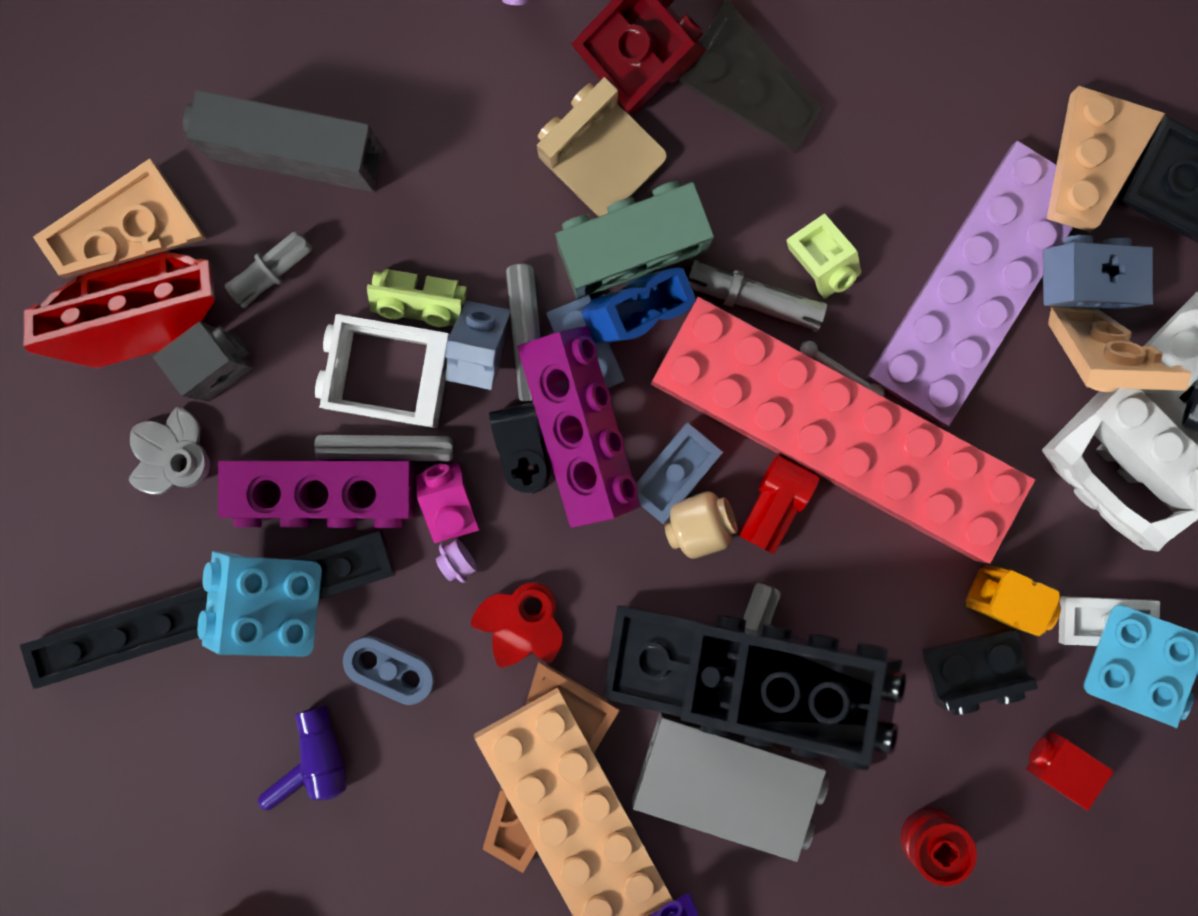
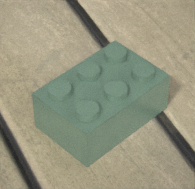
M679 180L668 182L652 191L654 197L638 203L635 202L634 197L626 198L608 206V214L590 220L589 215L584 214L562 224L563 230L555 233L558 251L576 299L595 295L630 282L636 277L654 273L707 253L714 236L694 182L681 186Z

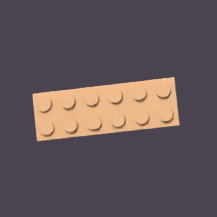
M558 687L474 734L475 741L573 916H649L666 903L674 901Z

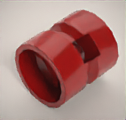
M925 808L917 810L904 822L900 834L902 850L925 879L935 885L947 887L959 884L970 876L975 868L977 859L975 842L969 833L950 815L940 809Z

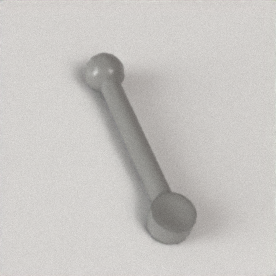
M808 340L801 344V353L816 359L823 365L882 397L884 396V388L880 384H869L820 352L815 342Z

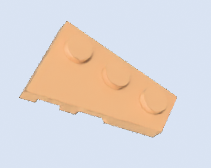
M148 159L33 236L57 274L64 278L207 239L156 162Z

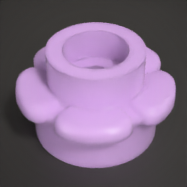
M459 539L454 540L448 545L444 543L439 545L441 555L436 558V563L443 575L449 581L457 578L461 583L468 582V576L477 571L478 568L467 547Z

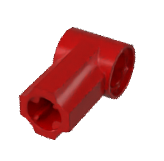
M777 454L759 485L758 491H760V494L743 523L738 536L774 555L796 513H800L812 497L820 476Z

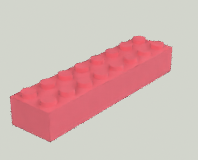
M700 297L696 299L650 384L974 561L991 563L1035 481L1034 478Z

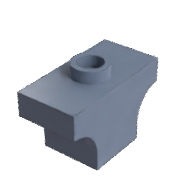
M465 301L447 340L445 358H448L445 380L492 390L500 368L504 341L509 327V309Z

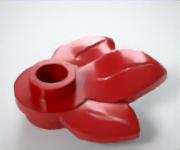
M528 582L519 586L513 594L496 593L489 596L477 607L471 619V627L484 632H494L492 648L496 664L500 668L518 663L531 651L541 660L551 663L562 646V630L554 619L556 600L551 590L541 583ZM536 597L541 601V607L537 612L531 613L524 609V602L528 598Z

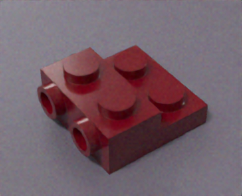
M612 0L571 43L599 79L602 80L605 77L618 90V101L631 114H635L667 81L674 84L707 51L699 41L705 34L704 31L688 14L684 13L681 18L678 17L670 7L675 0Z

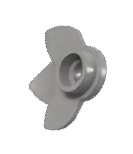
M175 407L169 415L166 425L145 421L132 427L130 431V446L134 455L141 461L129 477V482L133 487L148 494L161 495L174 486L183 488L193 487L207 477L210 470V459L203 447L199 445L201 427L193 414L181 407ZM184 457H186L187 465L182 471L181 464Z

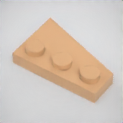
M1078 86L1069 97L1046 219L1087 232L1096 229L1104 219L1165 113Z
M1051 307L1048 325L1086 387L1101 392H1114L1118 388L1187 391L1192 372L1181 365H1174L1172 368L1164 365L1161 362L1163 356L1161 351L1152 345L1140 346L1130 341L1132 332L1099 309Z

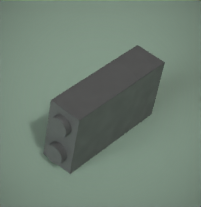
M195 90L193 104L189 103L185 108L183 129L186 132V138L214 161L375 192L383 146L369 124Z

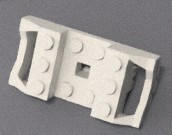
M1198 291L1144 345H1152L1163 353L1161 362L1167 367L1172 368L1174 365H1181L1192 372L1188 388L1191 385L1194 388L1198 385ZM1118 388L1114 392L1099 391L1042 451L1054 470L1068 484L1075 488L1073 490L1075 495L1084 504L1092 509H1097L1100 515L1114 529L1143 550L1159 551L1169 540L1198 520V431L1182 427L1181 425L1189 398L1184 403L1179 399L1185 392L1182 390ZM1093 435L1102 442L1096 451L1107 462L1116 461L1121 466L1117 472L1128 483H1143L1173 512L1168 518L1149 523L1125 506L1091 472L1082 454Z

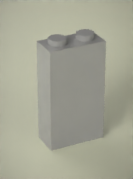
M659 712L632 797V804L634 810L797 862L801 849L808 850L812 842L815 823L810 820L815 805H822L829 787V778L825 777L826 770L817 760L795 755L776 747L753 745L745 742V737L730 732L728 736L704 733L700 731V725L681 721L679 716Z

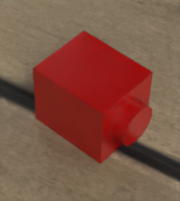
M1052 731L1047 738H1041L1034 745L1029 755V761L1031 762L1026 768L1027 771L1087 811L1114 773L1113 770Z

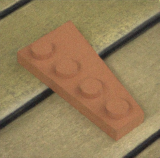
M539 660L525 705L558 687L593 753H595L617 716L619 707ZM501 787L484 841L483 850L524 873L537 850Z

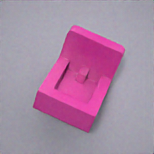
M460 463L433 465L423 473L416 475L417 499L434 544L479 531L478 520L464 484Z

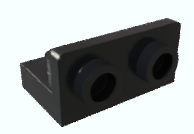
M1009 628L922 649L935 704L946 711L951 710L953 715L975 712L980 709L979 703L994 699L999 704L1018 702L1026 698L1025 692L1038 689L1036 679L1028 675L1016 629Z

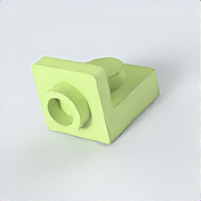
M825 213L786 239L789 250L813 277L818 293L824 299L835 292L839 293L848 289L861 274L857 250Z

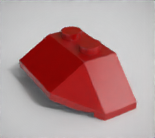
M164 252L77 276L52 292L40 305L34 304L24 310V347L30 353L93 368L161 351L199 321L201 322L213 305L215 297L212 266L205 259L200 258L196 260L186 255Z

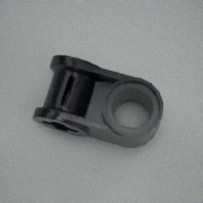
M530 402L489 412L494 441L500 453L507 483L514 490L525 494H535L542 491L548 484L550 468L544 446L545 441L534 403ZM528 460L530 465L539 467V473L532 476L533 483L527 485L525 480L516 477V472L523 469L522 462Z

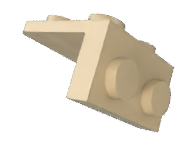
M605 77L595 87L591 83L584 86L571 102L574 108L562 120L558 117L550 120L538 134V138L541 141L537 144L539 159L598 217L608 214L607 207L611 204L630 198L666 160L665 150L617 104L618 90Z

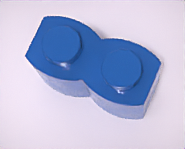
M671 268L636 277L628 282L621 291L596 297L585 306L581 314L586 325L589 327L590 334L595 343L616 342L642 336L657 321L672 319L682 315L691 308L696 301V297L684 269Z

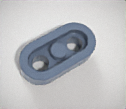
M364 636L355 640L347 647L343 656L344 671L352 681L402 704L412 705L423 701L432 691L435 683V674L428 661L378 637ZM371 651L376 655L377 664L375 667H367L363 664V652ZM406 671H415L419 675L420 682L417 686H409L405 683L404 673Z

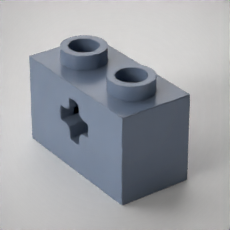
M1089 235L1064 237L1063 245L1043 249L1044 306L1121 310L1153 304V247L1132 246V239L1130 238L1106 239L1102 241V244L1093 243V236Z

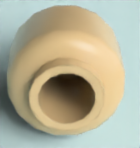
M709 491L685 498L683 501L673 505L670 510V522L664 524L665 533L673 549L681 548L682 552L691 559H698L727 549L732 542V534L738 532L736 518L729 501L725 497L719 499L715 493Z

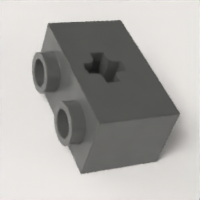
M200 321L153 356V359L181 396L210 402L253 369L245 358L250 354V351L236 333L231 331L228 334L221 326L215 328Z

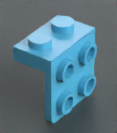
M212 551L211 562L205 565L203 572V588L205 591H208L206 611H201L197 626L198 637L202 640V646L219 655L305 657L311 654L314 647L322 573L321 566L313 561L244 557L232 552Z
M1123 605L1114 606L1108 615L1083 682V688L1092 696L1177 728L1180 719L1185 720L1194 701V693H1191V689L1198 675V633Z

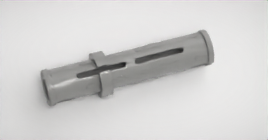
M695 259L687 277L692 290L722 299L725 306L732 308L734 304L812 329L815 332L819 330L821 326L819 321H823L827 309V303H820L745 278L742 271L735 269L733 273L700 263Z

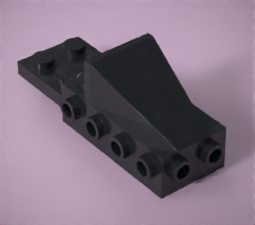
M617 605L603 699L679 716L681 721L700 725V731L704 733L728 736L729 732L744 735L745 742L753 745L773 747L774 743L790 746L791 753L803 757L821 758V754L839 758L840 765L852 769L869 770V766L886 760L887 753L892 754L894 752L898 739V724L892 723L895 703L900 704L904 697L906 674L900 672L902 660L887 657L888 648L857 643V649L851 650L838 647L839 638L810 633L809 640L807 641L792 634V629L787 627L763 624L762 631L747 629V620L737 617L718 615L717 622L709 623L626 605Z

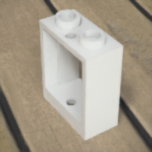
M336 314L334 325L328 324L324 335L323 350L328 352L329 355L326 371L320 370L316 380L315 397L321 399L319 408L438 429L446 383L445 377L448 358H445L446 345L450 334ZM354 333L427 345L415 412L342 400Z

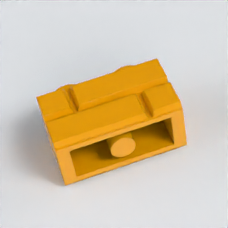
M989 565L979 568L965 599L966 607L1010 627L1039 637L1043 633L1045 634L1046 630L1050 631L1055 626L1061 613V605L1058 604L1060 600L1059 591L1032 581V579L1015 571Z

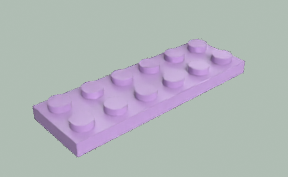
M1016 141L1010 147L868 374L867 379L873 383L880 384L884 390L940 425L948 427L1041 280L1043 276V249L1062 245L1063 238L1067 237L1073 228L1046 219L1056 164L1019 141Z

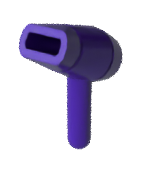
M326 705L310 708L295 714L298 734L300 735V763L259 796L258 805L261 809H273L303 784L309 799L317 801L333 799L347 789L344 762L333 730L330 728L331 724Z

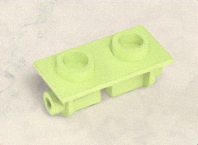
M384 268L383 272H374L372 285H367L370 312L378 313L388 319H401L403 317L421 320L435 327L455 325L462 310L461 305L465 304L467 287L460 286L458 280L426 276L423 290L415 289L418 280L417 274Z

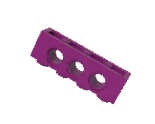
M588 325L560 331L518 345L517 349L570 528L614 519L640 508L637 485L630 471L624 450V440L618 430L611 406L610 392L604 382L597 358V347L591 337Z
M218 461V518H233V527H262V518H280V527H309V518H327V527L349 528L356 527V518H374V527L400 528L402 527V519L415 517V462ZM269 481L275 482L281 491V498L274 507H269L262 499V489ZM316 481L322 482L328 489L327 502L320 508L312 505L308 498L309 487ZM362 481L371 483L376 491L375 501L368 508L360 506L354 498L355 488Z

